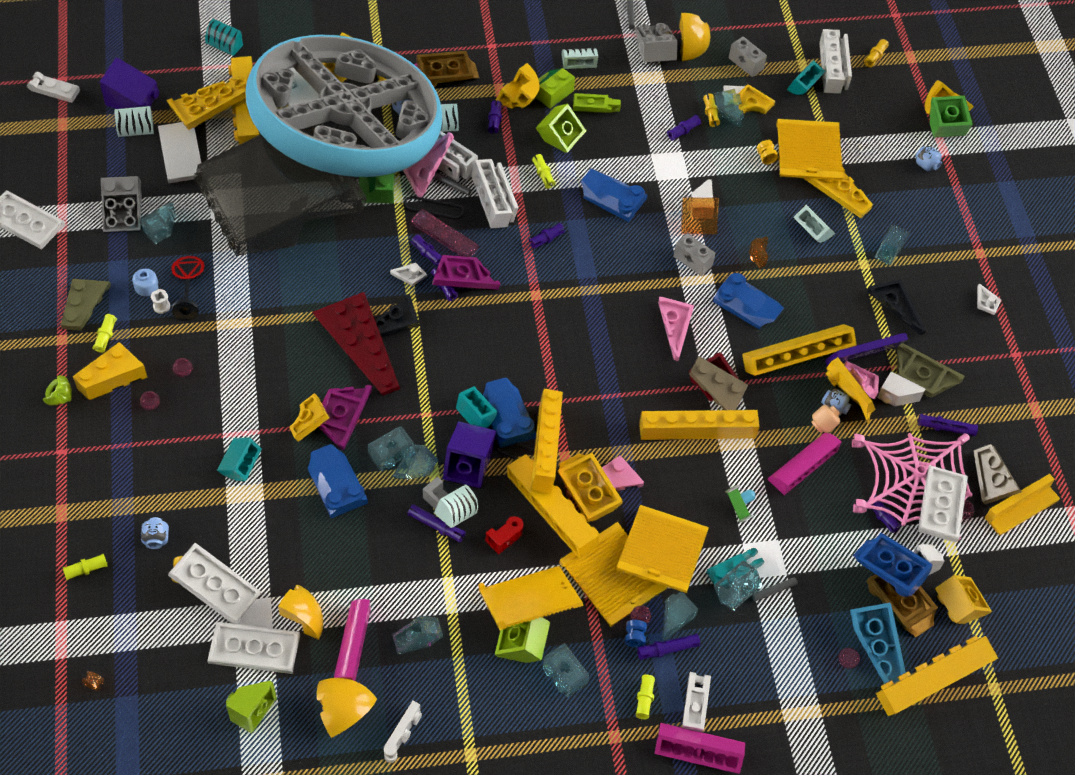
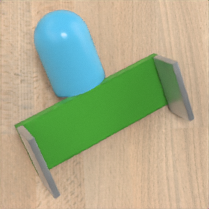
M735 485L725 492L731 500L740 520L739 522H744L754 516L749 514L746 504L753 501L756 495L753 490H746L740 494L738 490L740 485Z

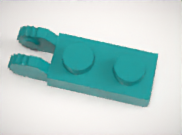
M751 548L743 554L740 553L707 569L706 573L715 588L718 589L750 574L751 571L761 567L765 561L763 558H759L748 564L746 560L758 553L756 548Z

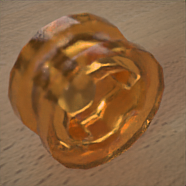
M88 671L86 673L87 678H83L82 683L98 691L100 689L99 684H103L104 679L98 674Z

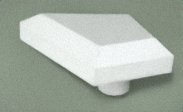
M417 263L390 270L391 275L411 286L427 277V274Z
M978 284L977 308L995 315L1001 299L981 284Z

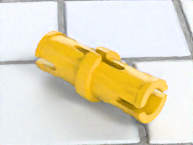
M881 39L870 50V54L864 60L867 67H873L876 61L883 56V52L889 46L887 40Z
M708 94L709 99L707 95L703 97L706 106L705 113L708 116L709 125L715 127L714 121H716L717 126L720 125L719 110L717 105H715L714 95Z

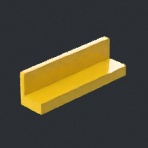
M1051 474L1046 475L1021 490V493L1012 495L990 508L985 519L998 535H1003L1059 501L1060 498L1050 487L1055 479Z

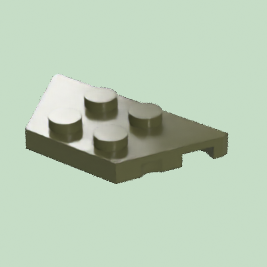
M904 343L897 347V375L925 388L923 394L930 398L961 383L965 377Z

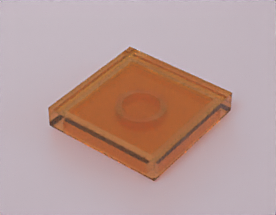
M682 197L681 234H717L719 198Z

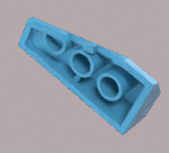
M891 603L851 609L850 613L854 631L883 683L885 684L891 680L893 683L899 681L898 676L906 673Z

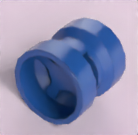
M630 620L626 622L628 634L625 636V644L627 646L635 648L645 646L646 637L644 633L647 630V624L644 621Z

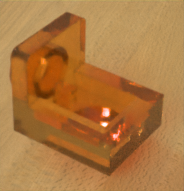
M767 236L757 238L751 242L749 254L752 261L759 268L766 266L769 256L765 251L769 241Z

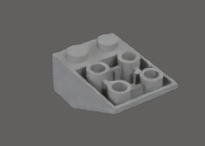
M657 23L656 26L641 24L640 27H635L640 56L643 62L677 60V40L668 25Z
M139 177L101 178L103 232L140 231L142 194Z

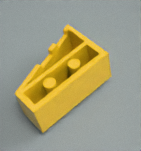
M120 342L73 376L77 389L88 400L110 393L116 387L130 385V382L139 378L142 380L148 378L144 365Z

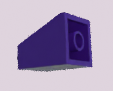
M119 58L114 59L100 80L105 105L115 109L147 106L151 108V104L159 96V89L155 80Z
M458 421L447 446L443 479L481 488L494 447L496 430Z

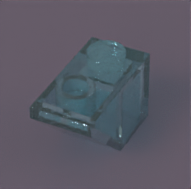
M735 89L715 93L719 115L738 127H742V120L745 119L743 110H739V104H742L740 94H736Z
M170 202L167 205H163L158 210L140 219L143 231L154 244L171 236L176 217L174 204Z
M891 225L875 258L891 266L910 232L896 225Z

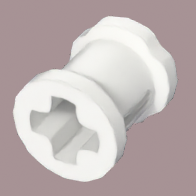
M162 289L153 291L151 300L153 301L154 311L159 314L168 312L170 303L166 291Z

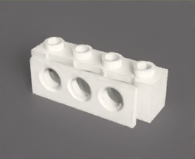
M823 29L819 44L821 66L825 70V73L822 75L824 93H841L843 86L844 90H848L852 78L848 35L844 34L843 39H840V30Z
M440 131L436 142L446 134ZM453 139L438 169L455 181L459 180V175L467 179L471 176L475 160H478V155Z
M492 159L475 160L471 177L491 228L508 227L509 221L514 222L518 205L502 164L497 163L495 167Z

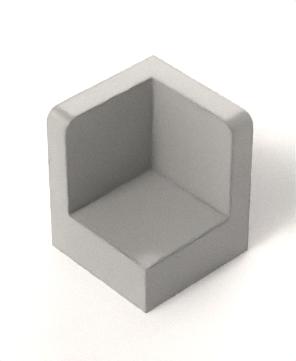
M436 477L423 488V499L434 509H436L439 500L448 495L443 490V481L439 477Z

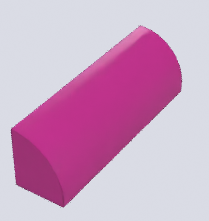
M823 433L767 480L783 495L787 494L838 452L841 441L830 433Z
M357 599L350 603L334 678L356 680L371 611L370 599Z
M660 723L654 754L740 774L745 755V742Z

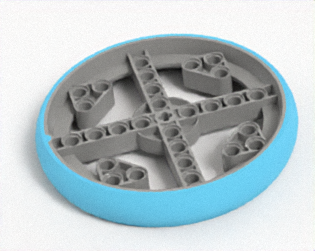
M309 35L281 42L266 51L257 60L246 84L248 111L261 135L272 146L291 159L308 167L332 174L373 177L402 171L427 155L434 146L441 131L442 109L440 99L426 75L401 55L380 45L357 38L338 35ZM322 63L335 64V74L347 79L372 83L375 74L387 80L358 87L353 84L340 82ZM294 68L319 94V98L277 110L276 106L284 107L288 103L294 80V72L290 69ZM410 98L411 101H404L402 104L396 129L397 137L402 140L398 141L371 113V110ZM328 121L348 125L371 148L355 147L357 137L353 133L320 125L315 127L313 137L301 132L300 129Z

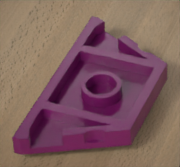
M442 255L432 281V285L497 290L501 284L498 280L494 281L490 277L491 272L476 257Z
M365 385V388L354 389L353 387L329 389L322 402L329 419L318 426V428L341 450L345 449L372 391V386Z

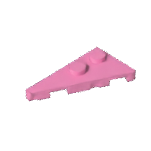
M448 132L420 161L403 170L417 197L424 196L454 138L452 133Z
M659 297L658 304L673 359L679 361L694 305Z
M846 360L844 366L867 395L875 399L878 394L879 376Z
M618 456L602 467L617 491L625 490V487L637 486L639 488L644 485V481L621 456ZM568 490V491L566 492V495H567L568 498H569V497H572V495L570 494V492H569V490Z

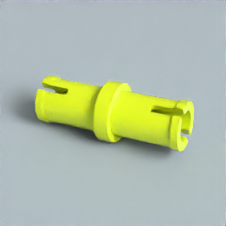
M541 154L535 155L536 158L533 157L532 161L537 168V175L541 177L545 188L550 189L552 188L550 183L553 186L556 184L550 173L551 169L546 165Z
M106 314L101 328L97 331L98 336L93 346V349L97 352H105L108 340L112 338V330L117 321L114 315Z
M104 554L88 560H85V558L81 559L79 563L63 567L66 580L82 574L88 575L90 574L89 572L99 568L107 567V562Z
M651 675L642 676L640 692L637 693L638 706L636 717L639 719L649 718L650 705L654 700L652 693L655 677Z

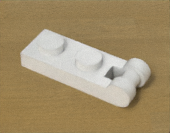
M36 72L33 75V80L27 84L28 89L33 92L71 103L80 92L79 86L46 77L40 72Z
M694 672L689 673L682 728L698 732L704 731L711 680L710 675H704L703 677L696 675ZM695 684L702 685V688L695 687Z
M415 701L411 702L384 746V757L389 763L397 760L398 748L402 742L406 743L411 734L409 730L413 724L417 725L422 716L420 704Z

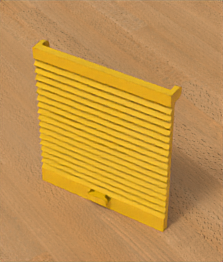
M777 120L780 177L843 180L838 122Z
M640 505L616 570L687 593L709 527Z
M618 522L599 534L598 547L583 557L578 558L572 551L559 561L561 567H565L610 627L668 588L616 570L629 536Z
M560 566L485 587L484 583L478 585L479 592L499 630L506 629L507 626L511 627V625L515 626V624L518 625L519 623L531 621L532 619L535 620V618H543V616L551 615L552 613L555 614L556 612L559 613V611L563 612V610L583 606L582 600Z

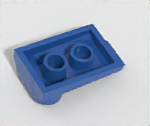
M590 169L581 180L584 199L627 222L632 219L647 200V194H645L641 186H629L594 169Z
M740 273L731 274L720 286L713 299L715 304L759 330L764 324L774 322L784 309L779 302L747 283L745 276Z
M506 377L487 382L483 396L497 411L491 428L496 430L495 438L499 448L536 438L534 422L529 417L518 388Z
M332 444L311 452L308 472L331 518L368 504L364 488L360 485L344 453Z
M880 533L875 539L866 540L853 555L857 562L893 585L895 591L904 597L911 596L926 580L933 566L932 563L883 533Z

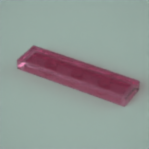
M421 209L411 219V224L460 256L471 257L479 248L478 244L424 209Z

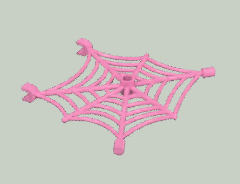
M908 433V438L902 441L880 444L866 441L865 437L861 434H854L852 447L861 448L864 445L866 446L875 466L876 479L868 502L856 499V504L853 505V512L864 513L867 509L884 511L901 521L902 526H905L907 522L920 520V516L908 519V516L912 512L921 511V508L910 509L912 504L922 503L923 501H913L916 495H924V492H916V490H924L929 465L936 467V463L940 460L941 468L945 469L943 457L950 453L952 471L956 473L953 449L958 446L961 473L965 475L961 445L970 439L969 435L964 433L957 441L933 442L913 437L911 433ZM913 440L932 445L952 446L948 449H927L914 445ZM907 441L910 443L909 447L897 451H882L875 447L896 446ZM910 449L912 451V454L905 457H893L890 455L903 453ZM916 449L926 452L943 453L935 457L918 453ZM872 450L878 453L886 471V483L883 493L875 498L879 482V471ZM917 456L934 460L930 463L918 461ZM884 457L891 460L896 475L894 486L888 490L889 470ZM913 457L914 461L909 462L900 461ZM896 463L901 466L904 480L898 483L899 474ZM910 464H915V467H916V468H913V467H911V466H909V465H910ZM905 468L913 472L908 478ZM922 482L924 486H918V483ZM967 483V486H966V490H967V491H966V494H965V500H966L968 497H972V495H973V494L970 492L968 483ZM907 484L912 488V491L910 493L900 487ZM899 490L909 495V500L907 501L892 492ZM887 495L898 498L907 504L906 510L882 498ZM881 501L892 505L902 511L904 517L902 519L894 512L882 507L872 506V504Z

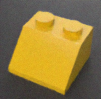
M953 575L935 588L939 601L946 606L949 611V618L955 623L966 624L992 612L971 577Z

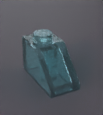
M411 445L394 472L393 477L395 479H413L429 476L434 470L438 459L425 445Z
M679 592L677 595L672 594L665 601L662 631L664 641L696 617L698 608L683 592Z
M422 615L392 635L397 654L429 647L443 638L438 618Z

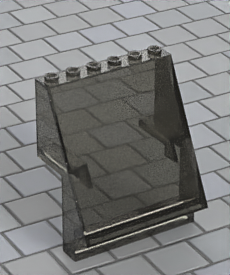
M321 123L300 129V131L313 137L315 127L325 125ZM261 134L198 164L196 173H194L195 182L199 184L201 193L205 196L208 207L212 209L215 221L219 223L222 234L226 236L229 248L233 250L235 256L297 246L303 221L363 211L367 200L355 177L332 174L301 164L277 150Z

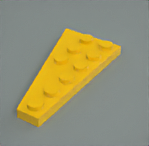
M249 74L242 78L239 76L233 77V81L227 83L221 81L203 87L192 95L183 94L181 95L182 98L174 101L172 98L166 101L184 126L190 130L246 98V84Z
M843 167V180L804 178L859 218H862L872 209L873 204L861 189L854 185V180L845 174Z

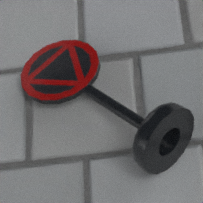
M185 256L176 260L171 268L175 278L185 281L184 298L174 302L172 313L177 319L188 321L196 318L199 312L197 303L189 299L190 280L200 277L204 273L205 265L196 256Z

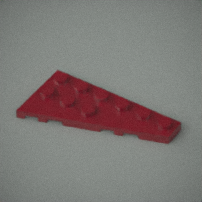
M365 292L312 312L314 317L323 325L351 360L354 361L382 396L400 389Z

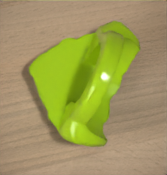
M57 376V379L53 380L47 387L46 398H43L47 405L53 406L71 401L72 388L65 376Z

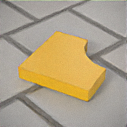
M747 84L728 103V107L740 115L751 111L766 114L774 106L775 100Z
M315 393L299 405V416L289 427L298 442L329 419L319 397Z

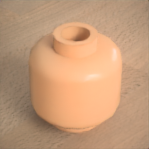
M825 404L813 413V421L811 422L819 432L830 433L840 424L839 415L841 413L834 405L829 407Z

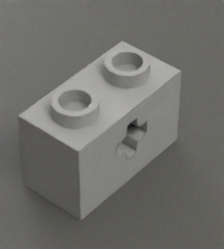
M741 37L731 44L729 59L751 77L764 69L767 55L745 37Z
M686 233L676 243L673 257L702 277L713 266L716 253Z

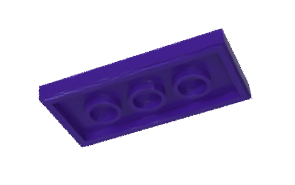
M906 333L842 349L828 357L825 362L828 366L837 357L843 363L846 360L850 361L891 350L907 341L908 337Z

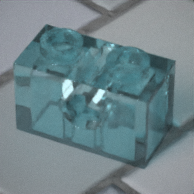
M401 426L368 444V455L380 471L392 468L398 461L407 459L414 453V442Z
M741 561L714 585L719 601L733 611L763 586L757 569L745 561Z
M565 643L544 656L543 669L549 677H553L558 690L561 693L564 692L567 697L589 683L590 675Z

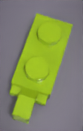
M574 94L573 111L620 112L621 100L609 98L608 95Z

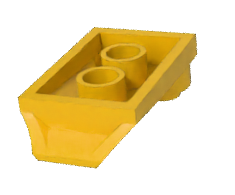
M838 357L835 358L826 368L828 372L825 374L834 387L838 385L850 399L860 405L867 423L870 424V415L875 411L872 400Z
M579 453L559 463L558 473L587 522L595 521L611 513L622 504L621 497L593 453L588 455Z

